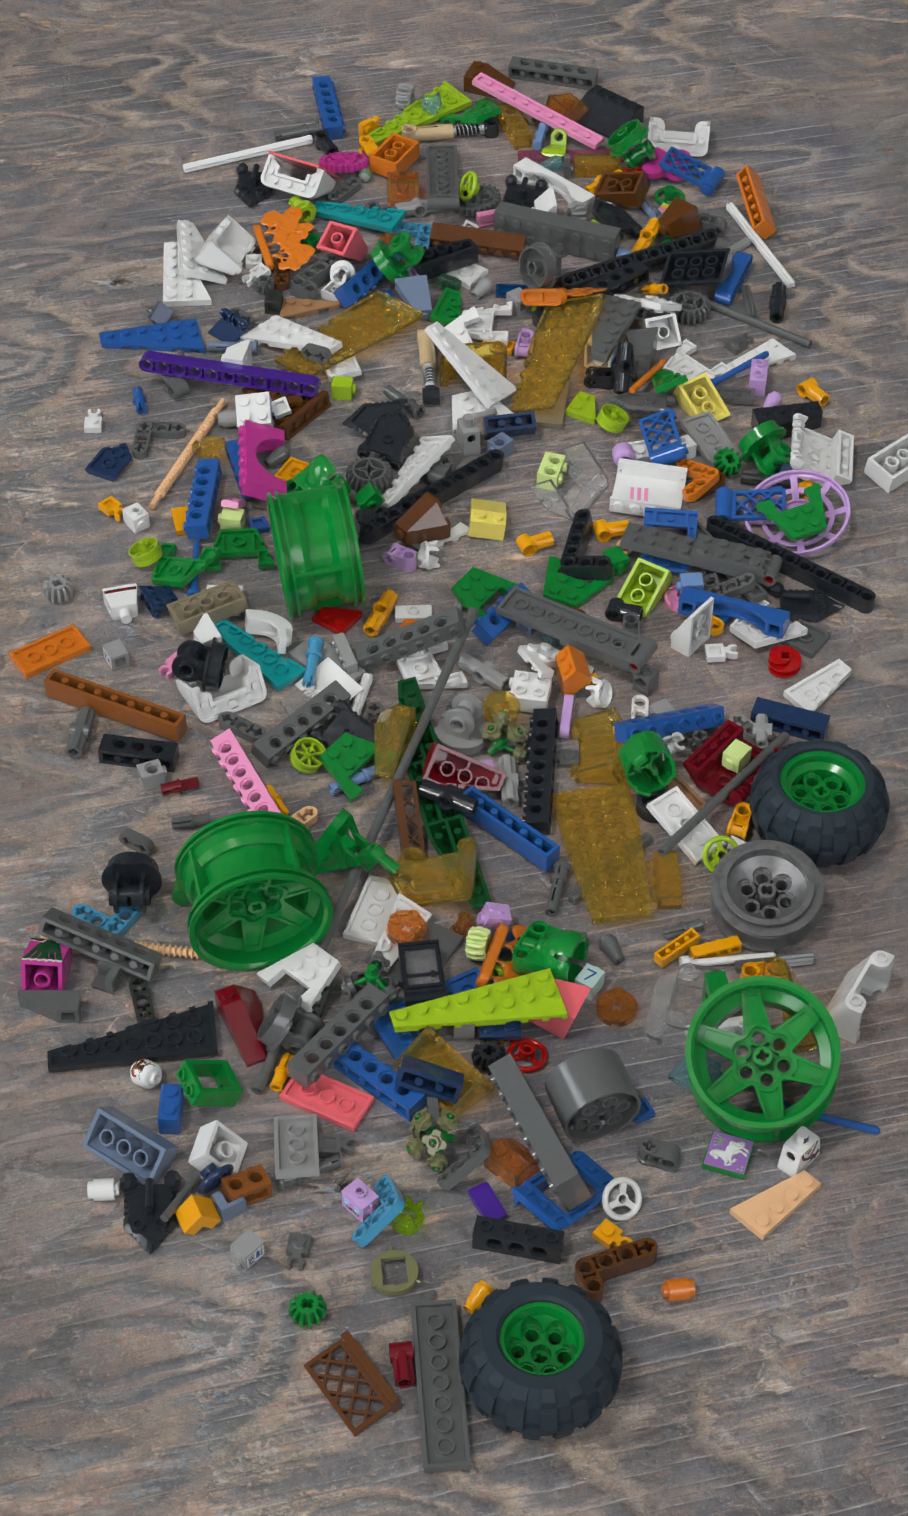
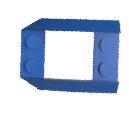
M645 507L643 526L687 530V536L696 539L698 511ZM641 553L642 559L670 570L671 574L680 575V573H686L691 566Z
M574 1151L569 1156L582 1179L596 1190L590 1199L572 1211L565 1213L542 1193L549 1185L547 1179L540 1171L533 1177L525 1180L523 1185L512 1188L515 1206L523 1204L550 1229L562 1230L572 1225L592 1211L602 1201L603 1191L614 1177L583 1151Z

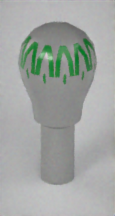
M370 163L367 168L359 171L358 176L362 182H369L372 178Z

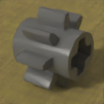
M261 275L254 282V289L257 290V293L266 295L267 289H274V281L267 275Z
M696 730L694 733L689 734L687 746H692V752H695L710 737H707V732Z

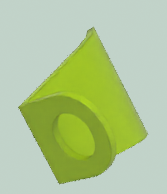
M560 128L555 129L551 134V144L544 147L541 154L551 158L563 157L567 145L566 132ZM557 132L563 134V139L561 141H557L555 139V134Z

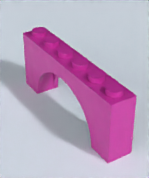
M245 419L243 426L240 425L238 429V435H240L238 445H240L238 465L240 466L239 476L241 478L239 487H241V494L267 501V492H270L272 496H275L274 491H278L279 494L287 493V482L266 471L256 456L263 452H273L278 446H282L285 441L284 430Z

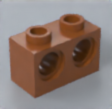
M260 1164L221 1178V1193L227 1203L244 1197L246 1206L272 1197V1182Z

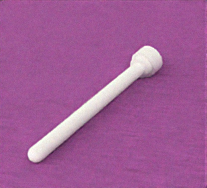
M766 952L701 959L680 956L679 968L681 973L690 972L694 967L734 964L736 960L776 956V953Z

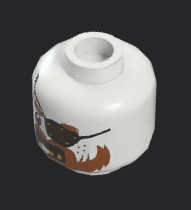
M140 1059L131 1066V1080L142 1088L152 1089L162 1079L161 1067L148 1059Z

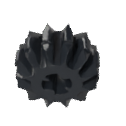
M491 1038L488 1042L481 1040L480 1044H475L474 1050L471 1053L474 1068H478L480 1073L486 1071L489 1075L491 1071L488 1066L506 1056V1049L504 1045H500L499 1040L496 1042H492Z

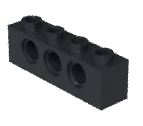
M103 734L98 748L100 763L137 768L136 765L159 759L161 766L165 765L167 772L173 773L180 756L178 743Z
M477 1215L472 1234V1248L560 1264L564 1248L565 1231Z

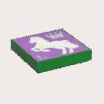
M713 1130L702 1163V1169L744 1180L755 1141Z

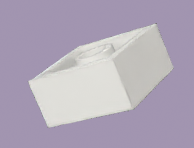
M331 280L321 289V298L327 301H338L333 294L340 287L337 285L338 282Z

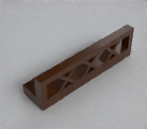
M393 779L392 788L402 860L425 858L416 781L401 782V779ZM412 786L413 794L408 799L403 795L402 787ZM407 804L415 808V813L411 818L405 814ZM410 823L414 824L418 829L414 836H411L407 830V826ZM413 841L420 846L421 853H410V845Z

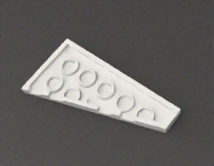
M453 436L421 437L419 440L421 444L414 447L413 451L415 453L407 458L399 470L398 479L392 481L393 487L386 490L383 495L386 501L380 506L389 508L398 503L402 497H405L409 493L410 488L420 481L419 479L429 472L430 467L440 460V456L451 448V444L455 441Z

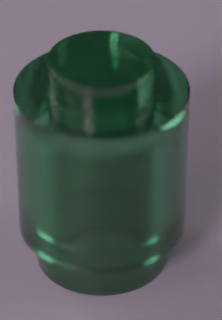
M442 273L438 276L436 283L439 289L444 290L445 287L459 291L462 281L458 277Z

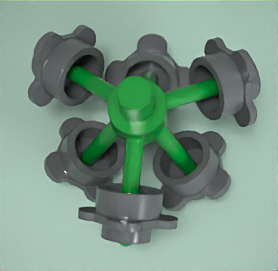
M375 951L374 955L366 958L368 969L365 972L358 973L354 971L351 973V977L347 979L343 977V983L340 984L341 991L345 995L349 994L351 998L354 993L362 990L368 983L372 985L377 984L378 989L389 995V1003L396 1000V997L399 995L397 991L400 989L399 986L396 988L399 984L397 978L392 979L389 976L381 978L379 976L384 967L390 966V961L383 956L381 951Z

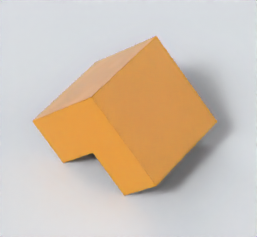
M191 1194L175 1211L184 1234L195 1235L202 1227L213 1229L221 1221L212 1199Z

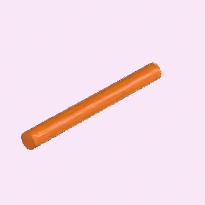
M661 359L629 388V392L635 393L666 364V360Z

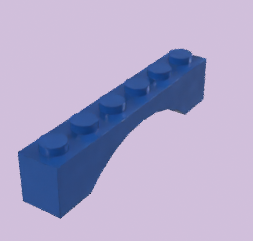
M687 586L679 597L678 613L690 616L710 597H713L712 615L729 616L744 620L757 627L764 635L783 639L789 628V611Z

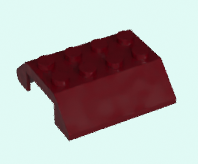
M730 720L726 721L683 762L684 768L696 787L712 797L737 775V773L722 766L723 752L735 739L752 747L751 759L745 767L763 751L743 739V727ZM775 747L773 753H776L778 750L781 749ZM763 764L736 790L731 789L730 795L722 803L731 806L744 802L750 796L754 777Z

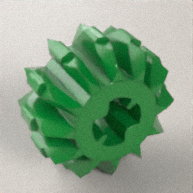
M725 447L723 450L719 449L717 454L714 455L713 459L715 461L713 466H717L716 469L730 477L732 474H737L738 470L741 469L743 458L738 457L740 452L735 453L734 448L729 450L728 447Z
M304 1289L302 1295L296 1293L295 1299H290L289 1316L292 1317L293 1324L299 1323L301 1329L308 1325L311 1330L312 1324L320 1326L321 1320L326 1318L327 1303L324 1301L322 1294L316 1296L315 1290L309 1294Z

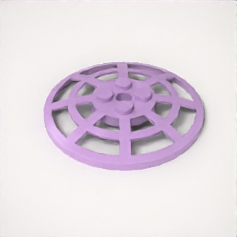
M800 469L780 472L762 481L754 490L767 489L778 482L790 479L791 489L786 490V496L792 494V500L786 502V510L809 503L808 500L799 499V494H804V488H798L797 478L813 479L824 483L820 490L822 502L828 508V511L824 512L825 519L829 518L826 531L817 534L819 536L812 540L804 542V539H801L797 543H791L781 540L786 536L783 532L780 531L774 536L769 531L767 525H776L773 521H745L746 529L754 533L751 524H759L762 526L764 533L770 538L769 541L787 547H797V551L792 552L800 556L811 555L830 547L843 535L849 524L851 508L845 490L833 478L813 470ZM830 488L834 489L841 497L844 507L834 510L832 503L825 496ZM774 495L772 498L777 502L782 495ZM750 501L745 506L751 509L754 503ZM845 513V520L841 530L836 535L830 533L835 516ZM823 538L829 539L828 542L809 550L804 549V546L814 544Z

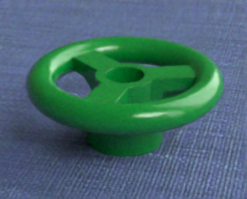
M666 185L658 189L654 194L655 201L660 205L663 203L670 205L671 202L667 201L674 200L676 197L685 200L684 193L673 185ZM664 192V198L660 199L659 194Z

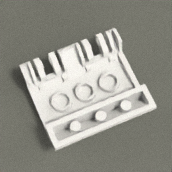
M799 413L794 414L791 439L792 451L790 454L792 469L813 470L833 478L840 485L850 484L853 474L854 435L838 430L833 438H829L805 428L807 416ZM809 479L814 484L819 483V485L822 487L824 485V483L820 481Z

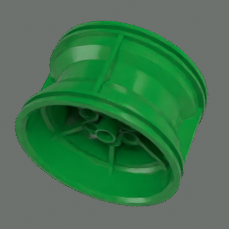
M338 480V485H336L335 481H331L329 486L284 494L274 491L275 496L267 492L266 497L272 537L289 619H294V614H297V617L300 618L301 612L321 609L323 606L333 607L353 603L354 607H358V602H360L361 606H366L361 556L344 480Z
M240 812L222 817L205 825L195 832L181 847L175 860V877L180 893L192 905L188 915L187 930L190 944L202 960L215 967L231 971H258L275 964L312 943L317 945L325 936L332 922L333 909L327 889L320 880L313 876L318 862L317 848L311 832L303 823L291 816L278 812Z
M751 976L732 981L713 992L702 1003L689 1026L685 1044V1057L690 1088L703 1114L725 1133L759 1143L787 1140L801 1126L808 1129L815 1124L824 1114L834 1096L841 1058L840 1040L835 1023L828 1010L815 995L792 981L773 976ZM765 1007L782 1010L792 1015V1017L776 1029H772ZM743 1011V1035L718 1029L729 1017ZM809 1032L814 1038L818 1049L819 1064L793 1054V1050ZM757 1034L765 1038L760 1044L753 1041V1037ZM783 1042L785 1048L782 1051H777L773 1047L774 1043ZM740 1048H745L748 1054L745 1057H739L736 1051ZM708 1049L733 1063L714 1083H712L706 1066ZM766 1057V1062H762L758 1058ZM780 1063H787L790 1068L786 1072H781L777 1066ZM748 1069L752 1072V1076L745 1079L741 1077L740 1072ZM768 1076L772 1078L773 1083L765 1086L761 1083V1079ZM782 1081L812 1085L811 1089L800 1101L784 1109ZM752 1086L755 1088L763 1113H754L740 1109L727 1100Z

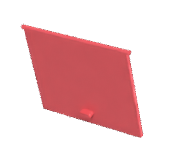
M268 151V153L292 166L317 172V168L322 169L331 177L340 179L339 176L319 165Z

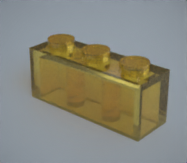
M574 154V178H596L598 175H602L603 172H614L621 168L620 157L613 158L610 154Z
M671 850L664 857L658 851H653V859H649V871H653V874H651V886H655V890H652V900L656 902L657 910L681 909L682 889L677 850Z

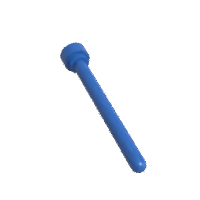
M764 351L719 377L710 380L716 388L718 384L751 367L752 359L763 360L767 358L769 352Z
M195 540L193 542L192 558L198 559L200 556V542ZM199 574L191 580V588L187 591V597L201 592L198 589Z
M783 1099L784 1109L792 1106L793 1103ZM826 1113L818 1120L871 1134H879L880 1132L878 1126Z

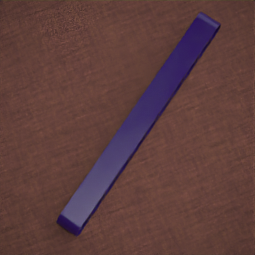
M146 351L139 361L140 369L145 372L308 397L315 396L321 385V380L314 375L156 351Z

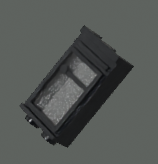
M439 939L398 943V959L405 1007L410 1006V1003H423L447 996Z

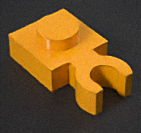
M374 116L372 119L368 118L358 123L359 137L368 135L375 128H380L381 124L378 121L381 118Z
M109 496L97 503L98 509L108 517L114 515L116 521H121L120 515H123L122 509L124 508L117 499Z
M607 1218L592 1232V1238L607 1249H610L612 1246L617 1247L633 1242L629 1237H622L623 1230Z

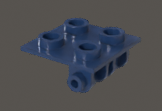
M222 308L220 310L222 318L208 333L222 342H236L252 323L233 311Z
M138 586L141 591L140 598L154 618H160L162 611L168 610L166 605L178 600L171 587Z

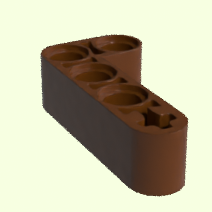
M642 1238L580 1258L575 1264L574 1279L577 1286L587 1291L590 1300L601 1303L604 1281L654 1265L657 1259V1242L652 1238Z

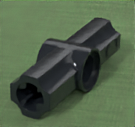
M776 282L772 285V293L770 295L769 320L775 324L783 321L786 308V286L782 282Z
M629 342L618 343L616 363L612 366V371L615 375L613 388L615 394L628 392L630 374L634 371V365L631 361L633 345Z
M424 779L418 791L419 795L436 801L438 806L444 810L454 808L472 816L475 814L479 804V800L460 793V790L452 784L442 786Z

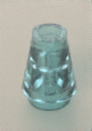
M554 155L540 162V165L548 170H560L563 167L561 155Z

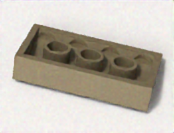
M234 579L166 605L181 635L194 631L205 613L215 623L249 609L247 599Z

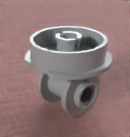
M459 693L452 700L453 709L444 711L441 714L442 719L438 722L437 727L434 728L438 744L469 756L479 752L484 747L486 739L483 738L482 733L485 730L484 724L488 721L481 715L483 705L476 696L469 693Z

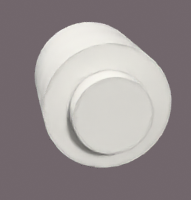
M115 1178L88 1181V1199H93L94 1201L115 1200L116 1196L120 1195L119 1182H115Z

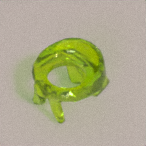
M406 1195L405 1207L391 1221V1226L399 1234L413 1235L419 1231L424 1223L425 1216L421 1211L424 1201H419L416 1205H413V1200ZM412 1211L417 1215V1219L414 1220L411 1214H405L402 1212Z

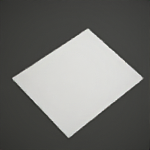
M329 657L317 666L313 688H306V685L303 687V678L295 684L310 699L335 680L351 694L350 700L364 689Z

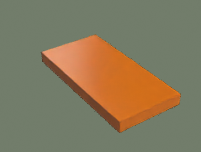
M73 624L13 650L8 654L22 675L28 679L92 650V647Z

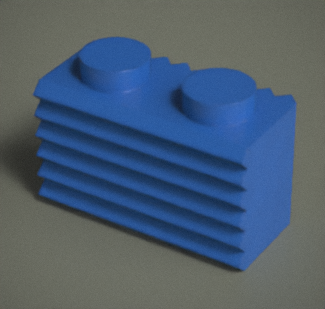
M163 1084L161 1087L157 1118L160 1134L179 1135L181 1133L184 1108V1092L181 1084Z

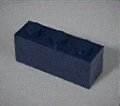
M534 411L483 417L482 423L485 440H489L501 432L509 437L535 434L537 428Z
M403 1054L397 1070L395 1084L456 1104L463 1088L464 1074Z

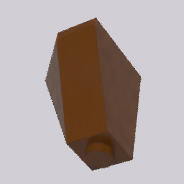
M678 197L674 198L658 220L660 232L670 238L683 237L702 231L697 206Z
M426 492L395 523V537L406 546L424 541L446 539L451 534V523L448 517L444 518L440 510L442 508L440 501L429 492Z

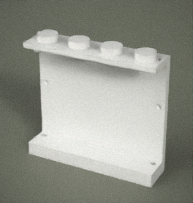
M619 458L614 489L610 497L609 511L644 516L645 507L681 510L682 490L685 488L688 468ZM631 487H634V499H630ZM638 488H641V501L637 500ZM645 488H648V502L644 501Z

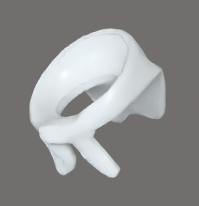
M438 540L422 542L417 554V566L419 568L430 570L440 567V564L437 563L439 558L429 555V551H439L438 547L431 546L437 544Z
M592 676L591 681L597 685L585 687L591 693L586 702L594 708H606L612 699L611 684L606 679L600 680Z

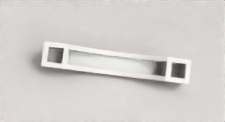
M526 157L513 165V175L516 176L518 181L522 182L524 177H528V184L535 185L539 179H545L548 183L547 188L553 187L554 191L560 194L568 204L577 201L585 204L587 212L593 209L595 195Z

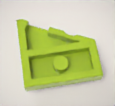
M579 391L566 408L565 415L595 425V396Z

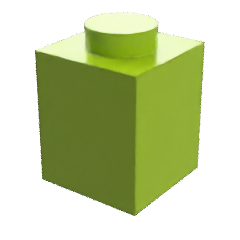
M333 375L331 398L352 401L353 394H356V384H354L353 377Z

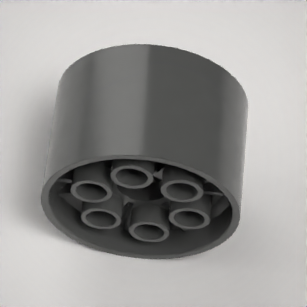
M600 1048L578 1053L559 1064L549 1074L545 1082L546 1093L565 1135L573 1141L589 1142L612 1135L627 1126L637 1116L641 1108L639 1095L619 1054L611 1049Z

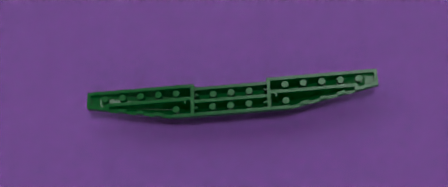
M416 676L397 681L402 757L426 707ZM431 720L407 770L409 780L416 781L417 794L423 781L422 774L425 758L431 744L438 743ZM418 794L419 810L430 843L473 910L483 908L486 902H492L461 811L454 808L444 810L438 806L436 801Z

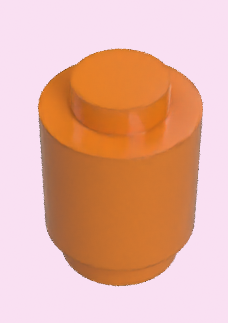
M687 1277L665 1279L664 1284L661 1285L662 1298H666L667 1302L690 1300V1297H695L696 1291L693 1279H688Z

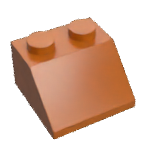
M568 644L555 655L556 676L564 699L565 694H576L592 677L584 652Z

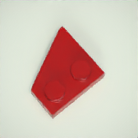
M323 606L312 616V622L335 634H345L363 617V614L360 610Z

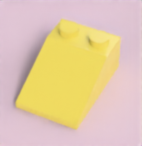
M707 373L678 385L673 392L680 407L690 417L710 411L717 421L731 416Z
M471 498L468 536L503 541L507 515L506 503Z

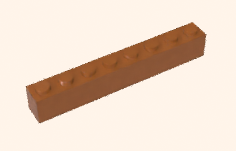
M54 668L44 679L47 697L79 708L89 706L98 715L175 742H179L187 731L186 714Z

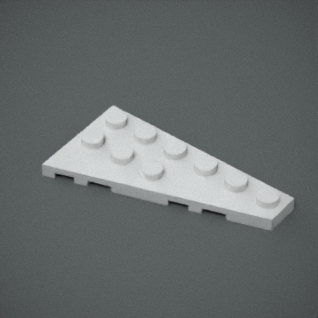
M178 220L179 275L226 285L227 278L223 272L200 265L194 260L205 242L194 223L188 220Z
M177 242L164 243L163 304L168 307L212 305V300L200 279L179 275Z
M278 315L272 316L269 320L260 323L257 327L240 337L242 340H258V345L268 343L270 347L284 349L297 347L299 351L308 343L324 346L332 354L343 348L341 341Z
M438 321L427 326L424 330L487 409L518 390L517 387Z

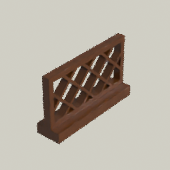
M322 390L313 397L301 396L302 400H306L303 401L304 406L297 409V405H289L290 409L295 410H291L292 413L284 416V419L275 420L274 415V428L284 430L285 440H290L331 406L328 391Z
M347 1330L340 1335L341 1339L303 1366L352 1435L356 1437L389 1412L393 1411L395 1413L402 1406L396 1394ZM342 1348L345 1352L344 1360H332L333 1353ZM318 1363L326 1364L324 1374L314 1373L312 1368ZM331 1365L342 1366L340 1376L329 1375ZM346 1366L358 1369L356 1378L344 1377ZM327 1380L339 1381L337 1391L326 1389ZM343 1382L355 1383L353 1393L341 1392ZM359 1383L369 1384V1395L357 1394ZM340 1397L352 1398L349 1409L338 1406ZM356 1399L367 1400L365 1411L354 1409ZM371 1401L382 1402L385 1406L378 1412L370 1411ZM352 1414L363 1415V1423L354 1428L351 1424Z

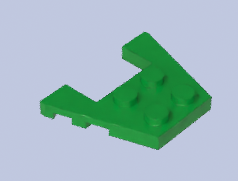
M485 97L475 102V108L465 109V112L462 114L449 113L439 117L440 123L445 124L447 121H450V123L455 124L462 121V124H478L500 114L501 108Z
M819 483L804 488V494L809 503L782 512L777 511L771 499L756 504V510L759 513L762 512L768 521H773L778 526V529L793 542L825 532L827 528Z
M256 528L220 529L214 542V547H220L222 554L204 570L205 572L221 571V558L258 557V569H275V565Z
M162 542L160 546L163 550V555L158 560V563L155 564L151 581L153 585L183 588L222 554L220 547L206 546L198 559L172 557L177 550L176 544Z
M550 555L543 597L578 609L591 600V596L602 592L605 586L613 584L614 577L612 576L607 580H593L592 583H588L581 579L560 573L562 570L560 565L561 559Z
M472 567L452 587L451 592L463 608L466 607L467 610L470 607L478 609V619L480 616L483 618L486 616L482 608L499 591L507 595L506 592L513 585L518 586L519 584Z
M345 732L320 755V761L331 777L335 778L341 791H344L347 800L352 804L363 793V788L352 781L351 778L372 758H376L386 767L390 768L400 759L401 754Z

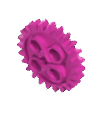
M340 151L321 156L319 158V166L334 173L359 171V169L367 168L369 166V158L367 154L364 155V153Z

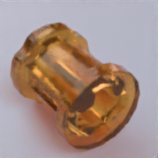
M460 912L458 920L455 924H452L450 930L465 938L468 934L467 930L474 924L475 919L470 913Z

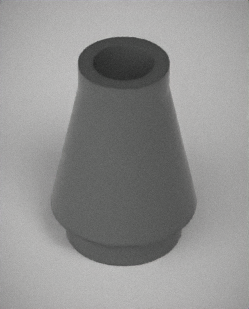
M278 446L264 460V463L271 469L287 461L290 453L285 446Z
M607 934L599 939V949L612 960L614 965L624 961L625 958L615 936Z

